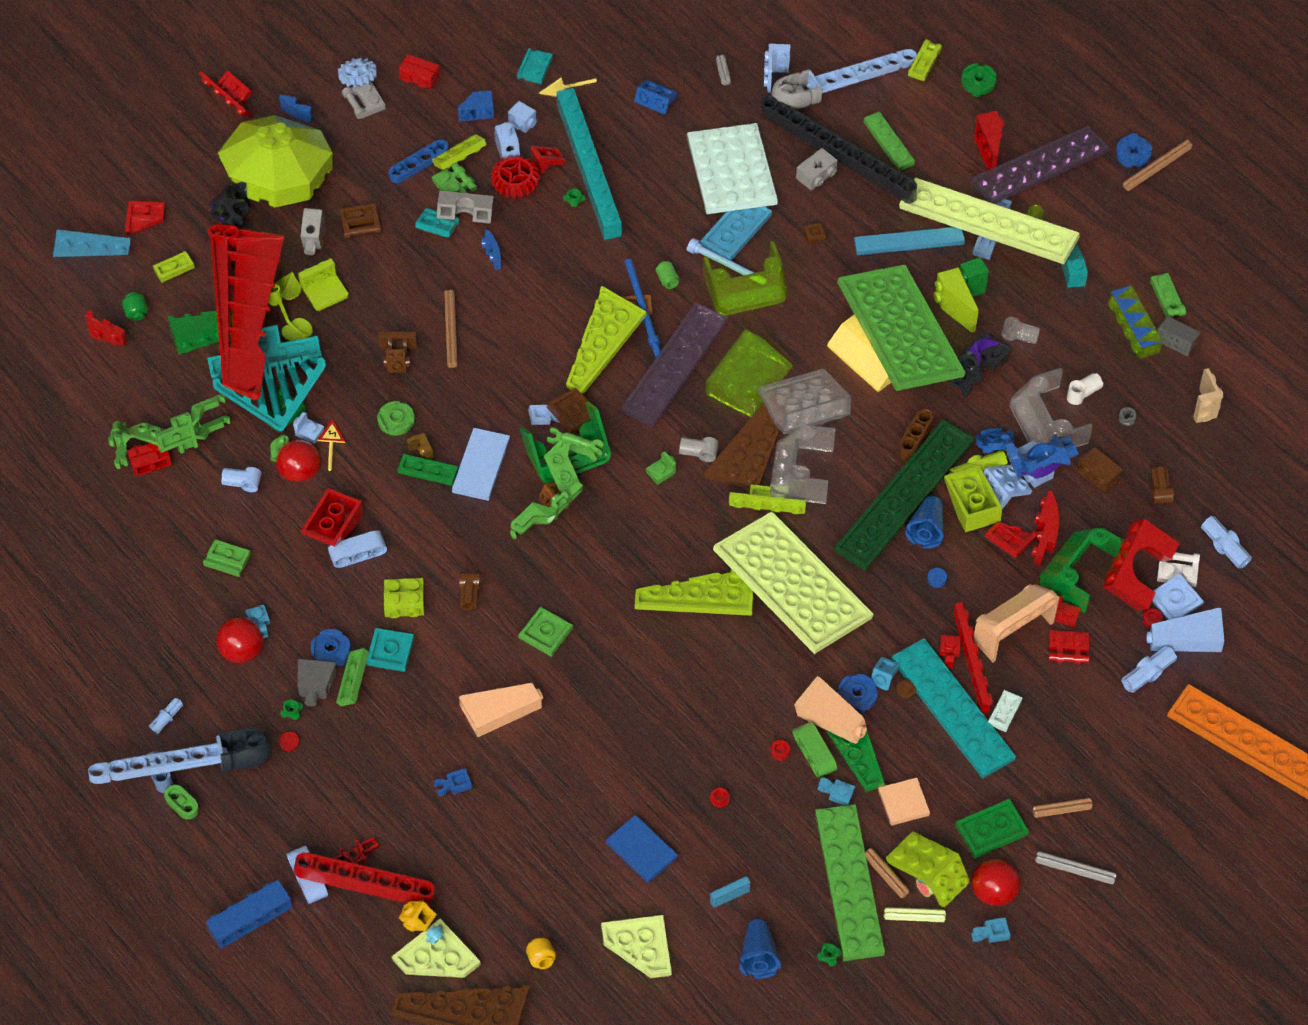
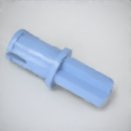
M174 698L164 710H160V714L149 727L159 734L169 721H173L172 717L183 706L182 701Z

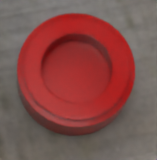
M1151 608L1144 612L1143 623L1148 628H1151L1152 624L1162 622L1163 620L1162 613L1157 609Z
M776 740L771 745V756L779 761L785 760L790 755L791 747L785 740Z

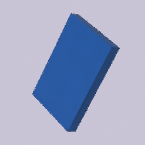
M636 815L606 839V844L647 883L678 858V855Z

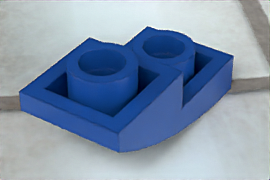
M279 96L280 107L285 113L307 123L312 122V107L298 104L297 98L292 96Z
M485 230V237H482V248H486V255H490V262H494V269H501L498 244L489 230Z

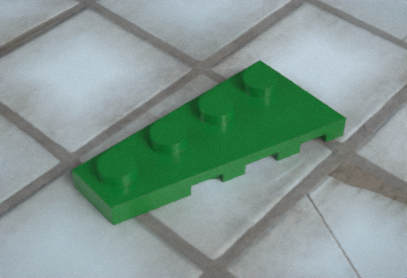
M825 729L865 792L885 786L867 730L864 737L860 738L855 744Z

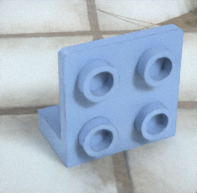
M769 44V51H765L764 75L768 76H764V86L767 87V93H771L772 72L789 73L790 44Z
M1012 465L988 467L983 472L1002 509L1011 497L1032 493L1028 483L1022 477L1017 478Z

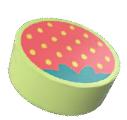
M917 879V887L924 896L929 897L934 894L925 883Z

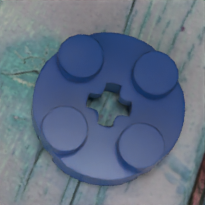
M1129 134V136L1122 138L1117 143L1116 157L1122 165L1126 167H1132V165L1142 167L1150 160L1152 145L1137 134Z
M1002 428L982 430L981 435H976V445L982 448L984 453H992L994 450L1001 449L1006 451L1000 435L1006 432H1002ZM1007 429V433L1014 443V434Z
M336 629L323 630L311 642V653L314 660L335 662L336 666L344 665L351 651L349 639ZM329 645H333V648L335 649L333 651H328L325 648H329Z
M857 674V676L851 677L849 675L842 679L839 684L838 694L859 714L865 713L866 710L873 707L876 703V684L870 677L864 674ZM861 690V696H855L853 691Z

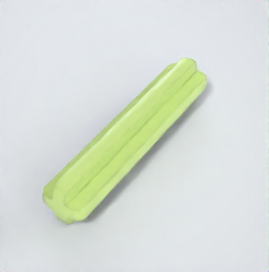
M886 907L884 909V918L886 920L944 922L946 917L945 910L895 907Z

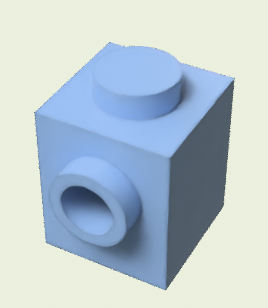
M518 101L508 111L509 123H513L514 128L526 133L536 124V111Z

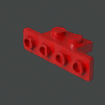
M227 70L216 84L202 71L199 72L203 77L201 81L209 87L211 85L215 87L213 91L220 97L224 95L226 97L224 101L230 106L235 105L237 107L235 110L243 117L245 114L250 118L253 116L242 106L253 92Z

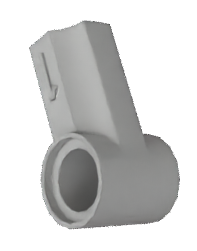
M682 437L679 454L697 456L704 462H713L716 458L719 442L711 437H705L702 440Z

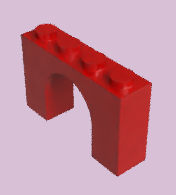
M1140 519L1130 524L1129 532L1121 542V549L1114 557L1113 565L1106 574L1105 582L1102 586L1137 611L1148 610L1156 593L1136 578L1133 571L1135 554L1138 550L1143 549L1161 562L1172 560L1180 544L1146 519Z

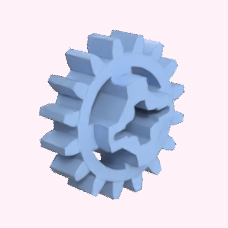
M352 59V62L346 61V65L341 64V68L338 69L339 80L342 81V84L346 83L347 86L351 84L354 87L357 85L363 86V83L369 84V80L373 81L374 77L377 76L375 64H373V61L368 62V59Z

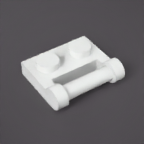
M1175 552L1172 560L1192 562V566L1159 561L1157 581L1167 582L1180 573L1190 586L1196 587L1200 554L1194 553L1190 555Z

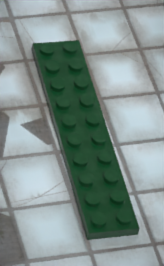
M942 420L834 547V552L862 570L867 571L918 510L925 498L934 491L944 479V476L949 473V470L954 467L974 443V438Z

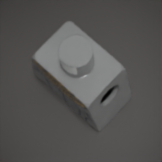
M304 208L301 240L304 253L307 255H314L315 249L322 248L326 229L322 210Z

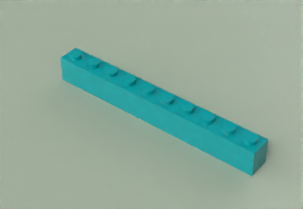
M574 88L556 91L557 107L603 238L607 240L622 236L621 220Z

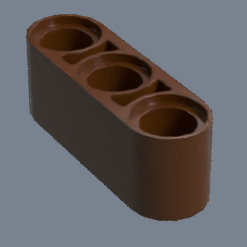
M919 410L903 435L899 445V457L902 460L908 461L923 444L931 431L933 413L930 410Z

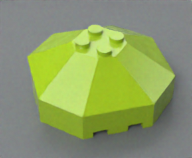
M276 115L241 122L218 152L231 180L235 183H240L241 181L246 183L247 197L258 202L261 199L267 200L269 205L273 207L310 200L314 189L320 187L324 181L325 174L330 173L332 170V151L321 130Z

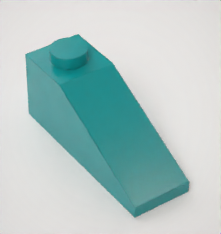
M1075 244L1065 264H1062L1067 288L1085 286L1088 272L1085 260L1078 245Z

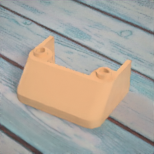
M1037 584L1027 585L1022 592L988 614H982L977 618L973 641L977 643L978 647L992 663L995 662L999 641L1039 615H1042L1050 625L1054 623L1059 596L1054 591Z

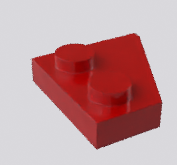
M129 201L125 234L131 235L164 222L165 203Z
M87 311L85 317L90 337L110 342L113 345L125 346L127 338L124 329L113 325L106 319H103L101 322L93 317L94 312Z
M997 522L986 532L985 537L1017 558L1037 539L1038 532L1033 531L1031 534L1021 531V527Z

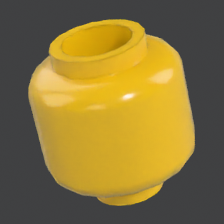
M535 938L526 947V954L531 965L535 968L546 969L556 959L554 948L547 938Z

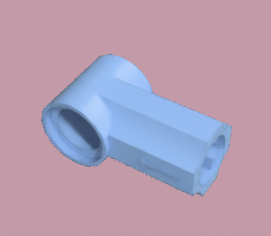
M248 467L245 470L224 468L221 482L222 485L241 487L247 492H256L262 472L254 467Z

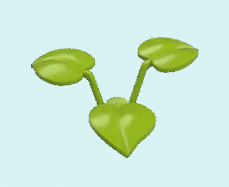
M293 272L275 283L268 302L273 306L280 305L288 324L283 327L282 335L288 341L309 338L313 334L312 326L307 320L296 318L291 322L282 304V298L292 300L301 293V286Z

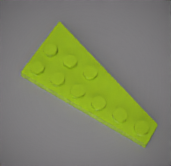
M601 286L598 300H596L593 314L590 316L582 338L581 347L578 349L576 361L566 382L568 389L572 390L576 387L582 395L647 316L645 310Z
M733 570L724 574L713 573L689 578V581L680 583L679 581H673L671 585L666 586L654 585L636 589L635 609L752 616L753 590Z

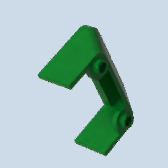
M590 402L585 403L590 420L580 426L579 435L591 441L601 440L604 444L603 448L596 447L603 454L602 457L595 454L597 461L593 462L588 456L576 454V452L569 450L568 457L576 474L605 464L611 457V451L598 408ZM523 426L519 427L527 455L539 478L544 483H554L555 481L544 459V455L548 452L544 444L539 441H533L532 434Z
M1104 528L1075 531L1041 573L1040 586L1054 591L1058 596H1063L1064 602L1080 607V611L1085 614L1091 595L1075 586L1079 576L1072 567L1091 543L1115 557L1121 549V542L1123 540Z

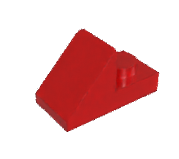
M533 145L531 147L533 160L542 174L550 164L563 166L566 162L558 148Z

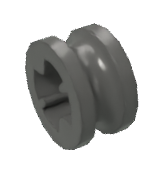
M1129 407L1123 408L1119 413L1120 423L1126 426L1135 423V410ZM1128 414L1131 415V417H1128L1127 419L1124 418V416H1127Z

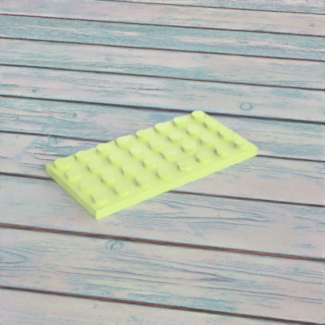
M773 512L768 513L714 545L713 550L814 654L873 617V613Z

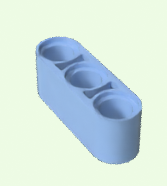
M372 531L342 540L336 547L330 545L328 551L334 567L341 568L380 556L387 551V547L381 532Z
M306 845L286 853L293 872L296 856L302 852L309 853ZM296 876L308 904L328 896L324 884L300 879Z

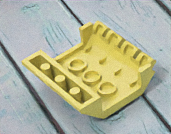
M854 314L841 324L827 344V347L879 392L889 385L891 381Z

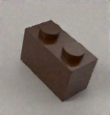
M1093 447L1079 460L1077 468L1083 477L1088 478L1096 488L1101 489L1105 493L1121 480L1123 472L1121 467L1096 447Z

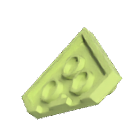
M663 915L601 923L604 946L650 978L671 976Z
M441 919L392 956V960L408 975L465 978L481 965L478 958ZM433 926H442L445 934L434 945L431 942L428 943L426 941L428 937L426 933Z

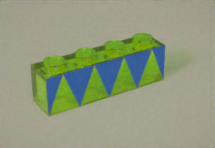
M1132 285L1111 291V296L1108 300L1111 310H1114L1117 322L1124 329L1125 337L1129 338L1132 350L1137 353L1139 358L1160 353L1162 340Z

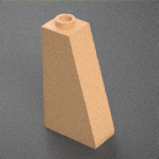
M818 676L794 704L798 717L813 722V724L855 744L866 734L867 727L864 717Z
M533 683L472 693L459 697L460 707L477 737L542 708L541 700L543 699L539 688L535 689Z

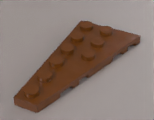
M772 393L704 472V477L750 489L751 485H761L791 397Z
M530 985L522 986V988L456 990V992L436 991V993L425 994L423 992L397 993L391 1010V1016L427 1025H519L530 991Z

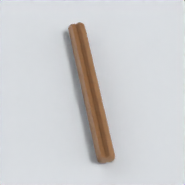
M1189 140L1183 141L1125 180L1123 188L1126 191L1131 190L1192 148V143Z
M446 290L444 294L447 366L449 368H456L455 294L453 290Z

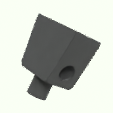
M298 659L299 696L305 697L306 705L316 706L317 698H328L337 675L336 663Z

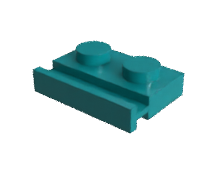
M528 48L517 73V78H525L526 81L542 84L553 59L552 54L538 50L531 51Z
M426 208L425 212L416 221L415 228L449 238L456 229V225L459 224V218L455 217V220L437 218V211Z

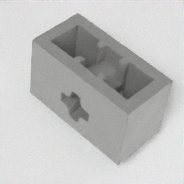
M821 148L797 167L796 179L810 190H813L815 187H819L828 177H832L836 173L837 159Z

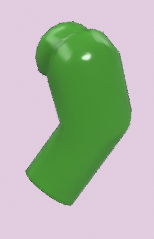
M281 435L270 445L271 460L276 462L280 448L289 442V438L286 435Z

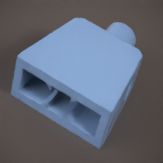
M506 122L495 126V142L501 160L502 157L508 159L509 155L513 158L516 154L520 158L519 142L513 123ZM510 146L511 151H507L506 148Z

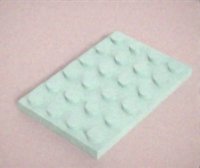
M757 123L687 132V139L706 214L777 205V196Z

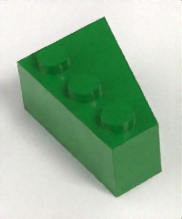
M216 311L201 312L200 316L184 314V317L181 318L167 316L172 339L178 354L188 353L191 350L207 347L210 344L219 342Z

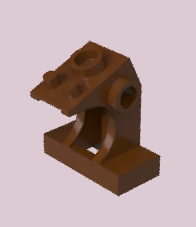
M379 332L380 348H386L383 366L387 367V373H406V368L410 367V356H407L408 349H417L416 332Z

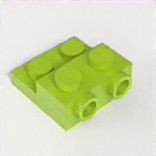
M423 578L384 580L385 617H418L424 615Z

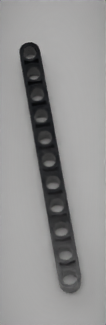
M765 96L761 100L762 115L767 120L815 149L820 150L823 148L837 159V162L906 203L916 201L917 183L911 178L784 102L778 101L775 97Z

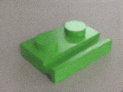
M215 539L203 563L206 567L240 577V573L249 560L251 552L250 550Z

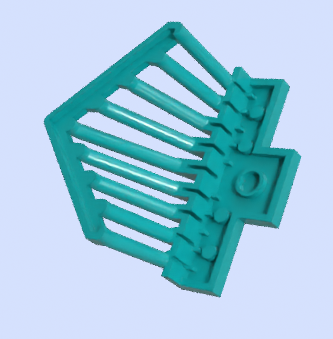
M275 325L262 328V331L265 332V337L260 336L258 346L266 356L264 374L274 418L268 415L263 387L261 388V397L257 399L259 406L257 408L251 404L250 398L245 396L242 398L235 391L221 384L220 355L209 357L208 363L214 390L277 431L282 432L325 369L326 364L324 358H322L318 336L281 343L278 327ZM307 361L317 365L314 371L307 364ZM297 363L308 378L304 386L296 371L295 364ZM283 366H287L298 394L293 402ZM272 368L276 369L287 411L283 417L275 389Z

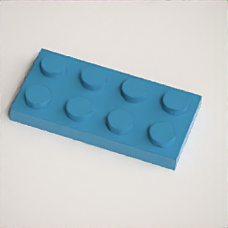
M761 206L727 211L704 236L701 244L703 247L732 261L772 216V210Z

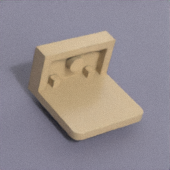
M1209 368L1204 369L1200 384L1202 395L1198 396L1193 416L1196 423L1207 422L1217 418L1220 403L1223 399V392L1221 388H1218L1215 375L1210 372Z

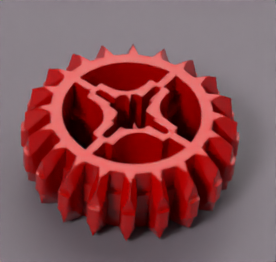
M516 154L513 158L509 155L508 159L502 157L501 162L497 161L496 166H493L491 179L496 192H500L501 196L506 194L507 199L513 196L515 200L518 196L522 199L523 195L529 197L530 192L534 193L535 188L538 187L540 175L535 162H531L530 158L525 160L524 155L518 158Z

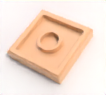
M917 778L879 787L878 792L891 826L930 815Z

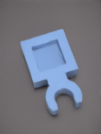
M547 405L529 406L531 425L550 424L551 420L554 422L559 421L546 408Z

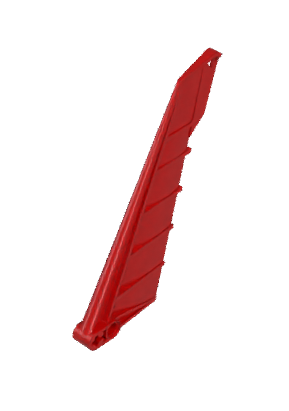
M215 224L208 229V235L211 243L222 382L224 387L252 400H256L261 397L266 356L258 346L260 336L265 337L262 327L266 312H270L268 302L272 287H275L274 278L278 263H280L279 258L285 237L283 235L238 229L237 226ZM231 261H236L235 277L231 276ZM231 285H234V302L231 301ZM231 309H233L232 327H231Z

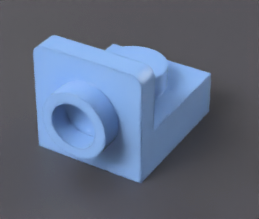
M302 412L293 424L296 436L314 444L324 431V426L309 420L305 412Z

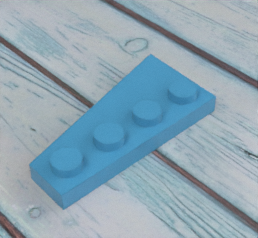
M57 230L53 257L128 255L130 238Z

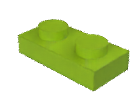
M185 251L153 265V269L162 283L194 269V263Z

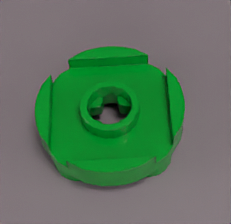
M971 64L963 70L961 84L974 97H980L995 88L996 73L988 65L983 67L978 66V64Z

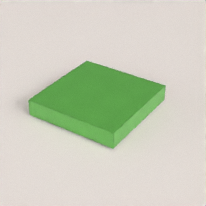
M540 607L520 632L519 639L552 657L573 629V624Z

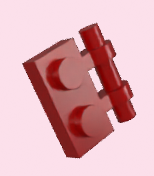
M1049 630V651H1056V653H1049V660L1056 661V663H1063V661L1074 662V664L1089 663V655H1081V653L1088 654L1089 633ZM1063 652H1072L1074 654H1063Z

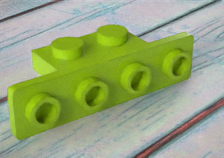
M751 485L749 494L730 492L729 505L736 508L764 509L774 512H791L792 514H805L806 509L805 500L788 499L789 489Z

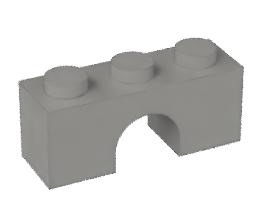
M439 191L437 218L455 220L456 214L467 212L473 216V222L491 223L494 196Z

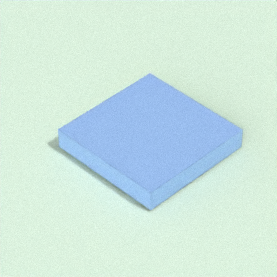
M1180 573L1155 589L1154 592L1156 594L1152 600L1167 620L1187 616L1204 604L1201 597Z

